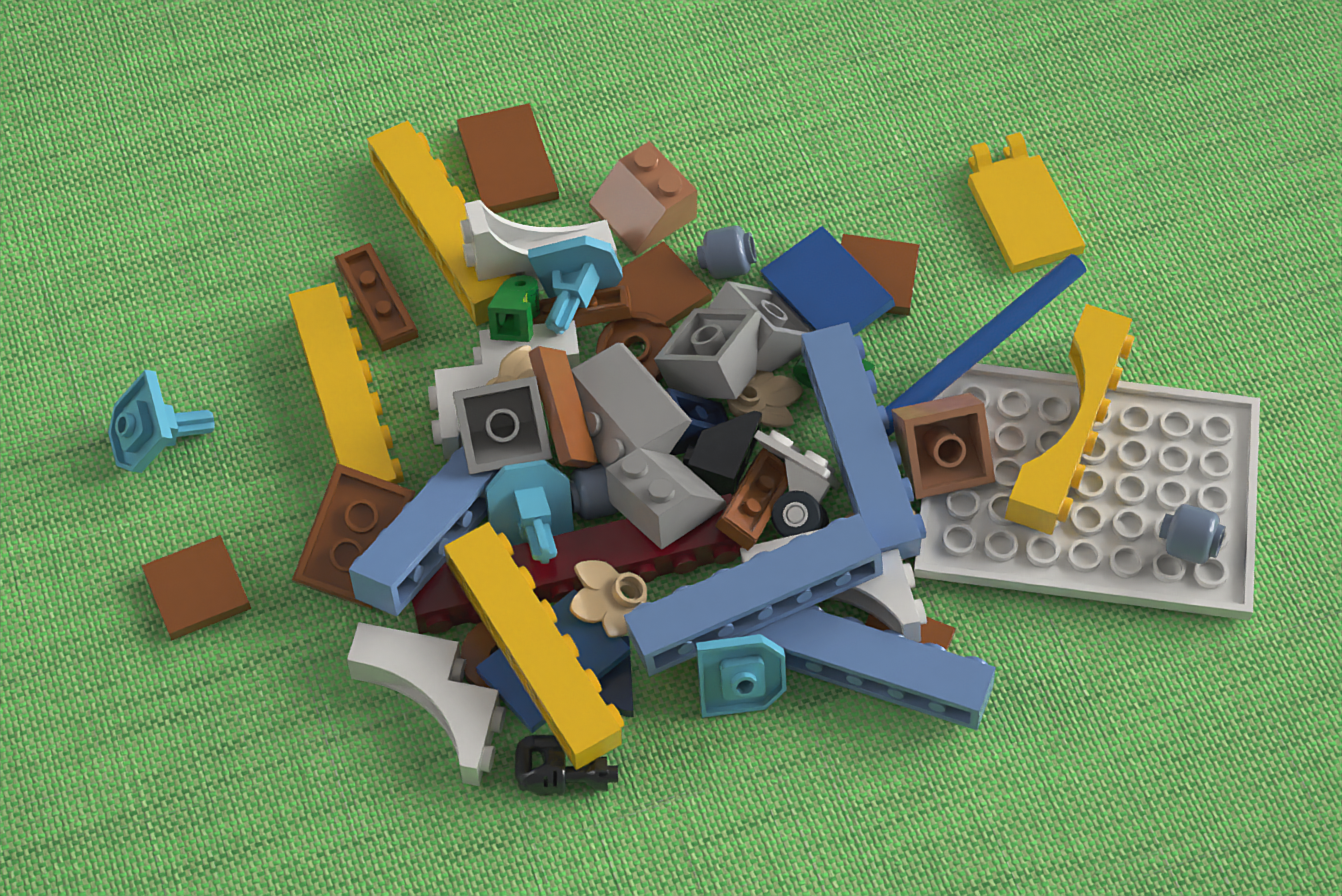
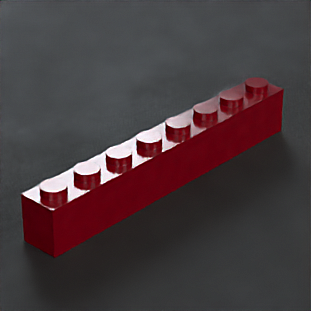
M727 494V495H722L721 497H722V498L726 501V503L728 504V502H729V500L731 499L732 495H731V494ZM723 509L662 550L626 518L553 536L557 555L549 559L547 564H541L540 560L533 559L528 542L512 546L514 555L511 557L518 568L524 565L531 574L536 586L533 592L541 602L546 599L548 603L553 602L556 604L572 590L575 589L579 592L584 588L574 570V566L582 561L598 560L607 562L619 574L634 573L641 577L645 583H649L659 576L671 573L686 574L700 566L712 563L727 564L733 562L738 557H741L740 548L743 547L715 527L716 522L724 511ZM446 562L411 600L419 634L428 632L440 634L448 631L453 626L469 622L473 624L483 622Z

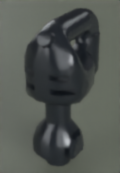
M554 735L526 736L518 742L515 750V779L518 782L519 789L522 791H529L538 796H553V793H557V796H562L566 792V783H586L594 790L601 792L608 791V783H618V765H607V757H599L578 770L574 766H566V753ZM540 752L543 764L532 769V753Z

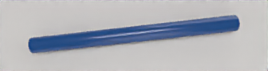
M1072 253L885 407L889 421V429L885 430L887 437L895 432L891 409L928 402L936 398L1086 273L1087 270L1083 262Z

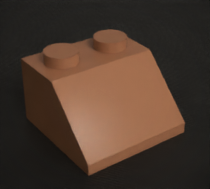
M649 141L618 160L589 201V207L601 220H607L609 228L637 256L697 218V189Z
M966 393L891 409L896 443L915 499L995 482L985 405L973 394Z

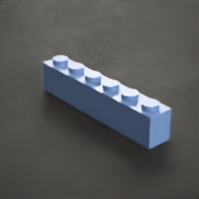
M849 322L801 334L802 357L854 515L860 514L881 552L898 549L901 559L920 555L921 539L926 538L925 525L920 514H913L910 502L914 501L911 483L908 477L901 478L898 465H901L900 451L896 441L889 442L885 431L889 429L888 416L883 405L877 406L874 394H877V385L872 370L865 371L862 359H865V350L860 335L853 336Z
M463 446L456 450L442 469L428 480L426 486L419 494L403 507L402 512L395 520L379 533L372 545L354 560L349 568L355 599L398 616L446 562L444 546L474 530L487 516L485 488L500 469L469 475Z
M859 513L848 518H838L821 530L809 535H799L784 546L770 552L763 551L754 555L745 563L731 569L724 568L718 570L710 578L694 585L681 586L673 591L671 595L655 602H646L638 605L632 612L624 615L628 635L650 677L696 657V642L741 637L883 575L882 552Z
M815 605L743 635L761 634L782 647L787 669L974 730L979 728L994 685L996 667L988 665L981 658L959 656L947 652L942 646L934 643L922 644L906 639L904 635L894 630L881 631L866 626L862 621L853 617L841 618L825 613L824 610Z

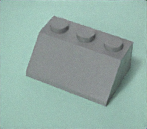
M618 342L571 369L596 457L606 468L637 448L669 454L692 422L623 343Z

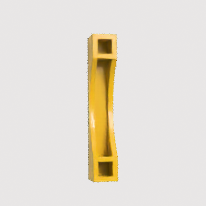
M1089 304L1085 305L1075 330L1068 356L1076 373L1080 392L1079 412L1070 429L1054 446L1039 457L1022 465L1009 497L1004 519L1049 535L1053 534L1057 521L1066 522L1073 503V499L1067 497L1070 487L1078 489L1086 466L1079 463L1083 454L1091 456L1099 433L1092 431L1096 421L1103 423L1111 403V400L1106 399L1105 395L1108 389L1116 391L1123 368L1117 366L1120 357L1128 359L1135 340L1134 336L1128 335L1132 323L1131 318Z

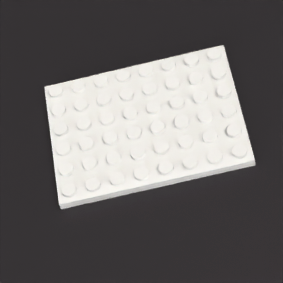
M937 358L936 365L940 363L943 359ZM976 363L933 399L937 400L971 393L984 403L995 482L921 498L920 515L925 525L926 538L921 539L920 555L915 556L914 577L1250 620L1253 613L1260 398L1119 381L1116 391L1108 389L1105 398L1111 400L1104 422L1096 421L1092 431L1099 433L1091 456L1083 454L1079 463L1086 466L1078 489L1070 487L1067 497L1073 499V503L1065 523L1057 521L1052 535L1004 518L1009 497L1022 465L1039 457L1054 446L1072 426L1079 412L1080 392L1076 375ZM1182 504L1192 505L1217 513L1220 518V525L1226 526L1217 558L1210 557L1206 563L1197 564L1169 555L1166 551V539L1159 538L1161 525L1166 513L1174 515L1176 509Z

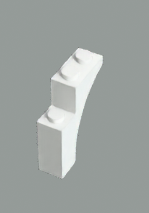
M481 200L465 203L466 220L460 221L462 237L465 243L462 244L466 265L467 267H475L478 281L515 273L516 276L526 275L536 278L538 289L543 290L528 259V249L585 235L610 243L617 257V249L607 220L568 227H534L501 218L490 211Z
M575 320L571 321L569 328L563 334H556L553 330L548 329L546 323L534 324V334L530 342L491 340L490 330H480V346L473 347L474 365L434 370L436 385L428 386L430 409L439 411V420H432L434 445L442 444L444 460L450 459L451 455L463 446L453 392L485 386L489 380L498 377L502 359L512 350L523 345L530 346L531 350L537 346L566 351L570 368L576 367L580 364Z
M818 530L755 544L749 551L740 548L742 563L749 561L760 552H770L784 546L799 535H809ZM898 549L882 552L883 575L828 598L864 610L879 619L891 630L904 635L906 639L916 642L921 641V625L927 624L926 613L922 600H914L911 588L916 587L913 570L910 563H902Z
M359 622L347 658L351 679L390 688L411 698L425 708L444 728L453 743L459 759L462 783L480 786L483 771L490 772L493 766L495 746H491L494 732L501 733L505 721L506 708L500 706L499 691L462 683L465 675L466 659L461 658L459 642Z

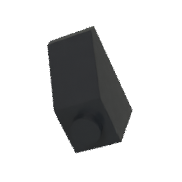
M754 410L703 430L696 445L689 444L683 464L718 495H733L743 478L758 442L754 436L758 430L761 431L762 413Z

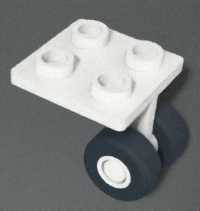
M758 430L754 438L765 449L783 460L786 465L790 491L780 496L772 508L771 519L775 530L785 538L827 527L829 525L828 514L820 503L829 488L837 491L841 485L833 475L835 469L828 465L829 462L810 450H807L804 455L800 454L801 450L793 445L794 442L777 431L772 430L768 436Z

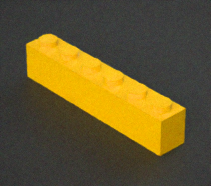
M408 120L367 138L371 163L476 326L489 321L487 307L500 286L507 279L516 276V274L478 281L475 267H467L462 244L465 243L460 228V221L466 220L465 199L457 185L451 186L448 182V175L442 161L439 158L433 159L426 137L421 131L416 133Z
M335 282L288 294L295 325L337 463L394 484L404 482L399 459H390L388 449L394 448L388 425L380 426L377 416L383 415L377 391L369 393L367 384L373 382L367 359L359 361L357 351L363 350L357 327L349 329L347 323L348 319L353 318L347 296L339 297Z
M487 522L444 546L446 564L574 768L578 770L622 745L621 728L625 725L619 711L612 703L606 706L599 695L602 688L596 675L590 668L583 670L576 659L580 655L574 641L567 633L562 636L554 623L557 622V617L551 605L546 599L540 602L533 592V589L536 588L534 580L524 565L518 568L511 557L514 555V551L503 532L496 534L490 523Z

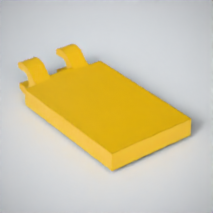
M1020 132L1005 137L1009 145L1003 148L1006 159L992 163L990 150L985 142L970 146L973 156L968 158V163L974 173L969 174L967 184L1012 274L1065 259L1071 253L1074 255L1083 254L1085 243L1041 156H1028L1026 143Z

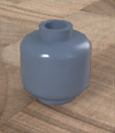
M734 225L709 230L704 235L703 245L697 246V257L701 269L708 268L709 273L714 279L745 275L750 271L751 263H756L757 261L751 232L745 233L740 226Z
M597 463L590 468L578 467L572 471L569 478L572 513H577L584 520H593L618 513L619 510L609 501L606 467L601 463Z
M1182 504L1176 509L1174 515L1166 513L1161 525L1159 538L1166 539V551L1169 555L1193 563L1204 564L1210 557L1217 558L1226 526L1220 525V518L1217 513L1192 505Z

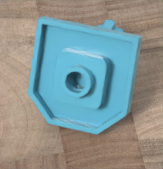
M586 235L528 249V259L548 298L557 297L545 321L546 327L553 330L556 334H563L569 328L578 307H588L595 290L615 287L623 278L622 267L611 244Z
M144 370L113 407L108 434L116 466L131 472L142 473L166 446L176 445L177 437L212 433L215 423L213 413L209 410L174 413L173 406L166 405L163 402L156 371Z
M546 460L505 465L485 488L488 522L496 534L503 532L511 546L528 542L533 559L540 560L541 564H547L549 559L556 557L557 549L553 536L574 531L570 481L564 473Z
M758 634L696 642L702 718L765 710L787 690L784 650L763 635Z

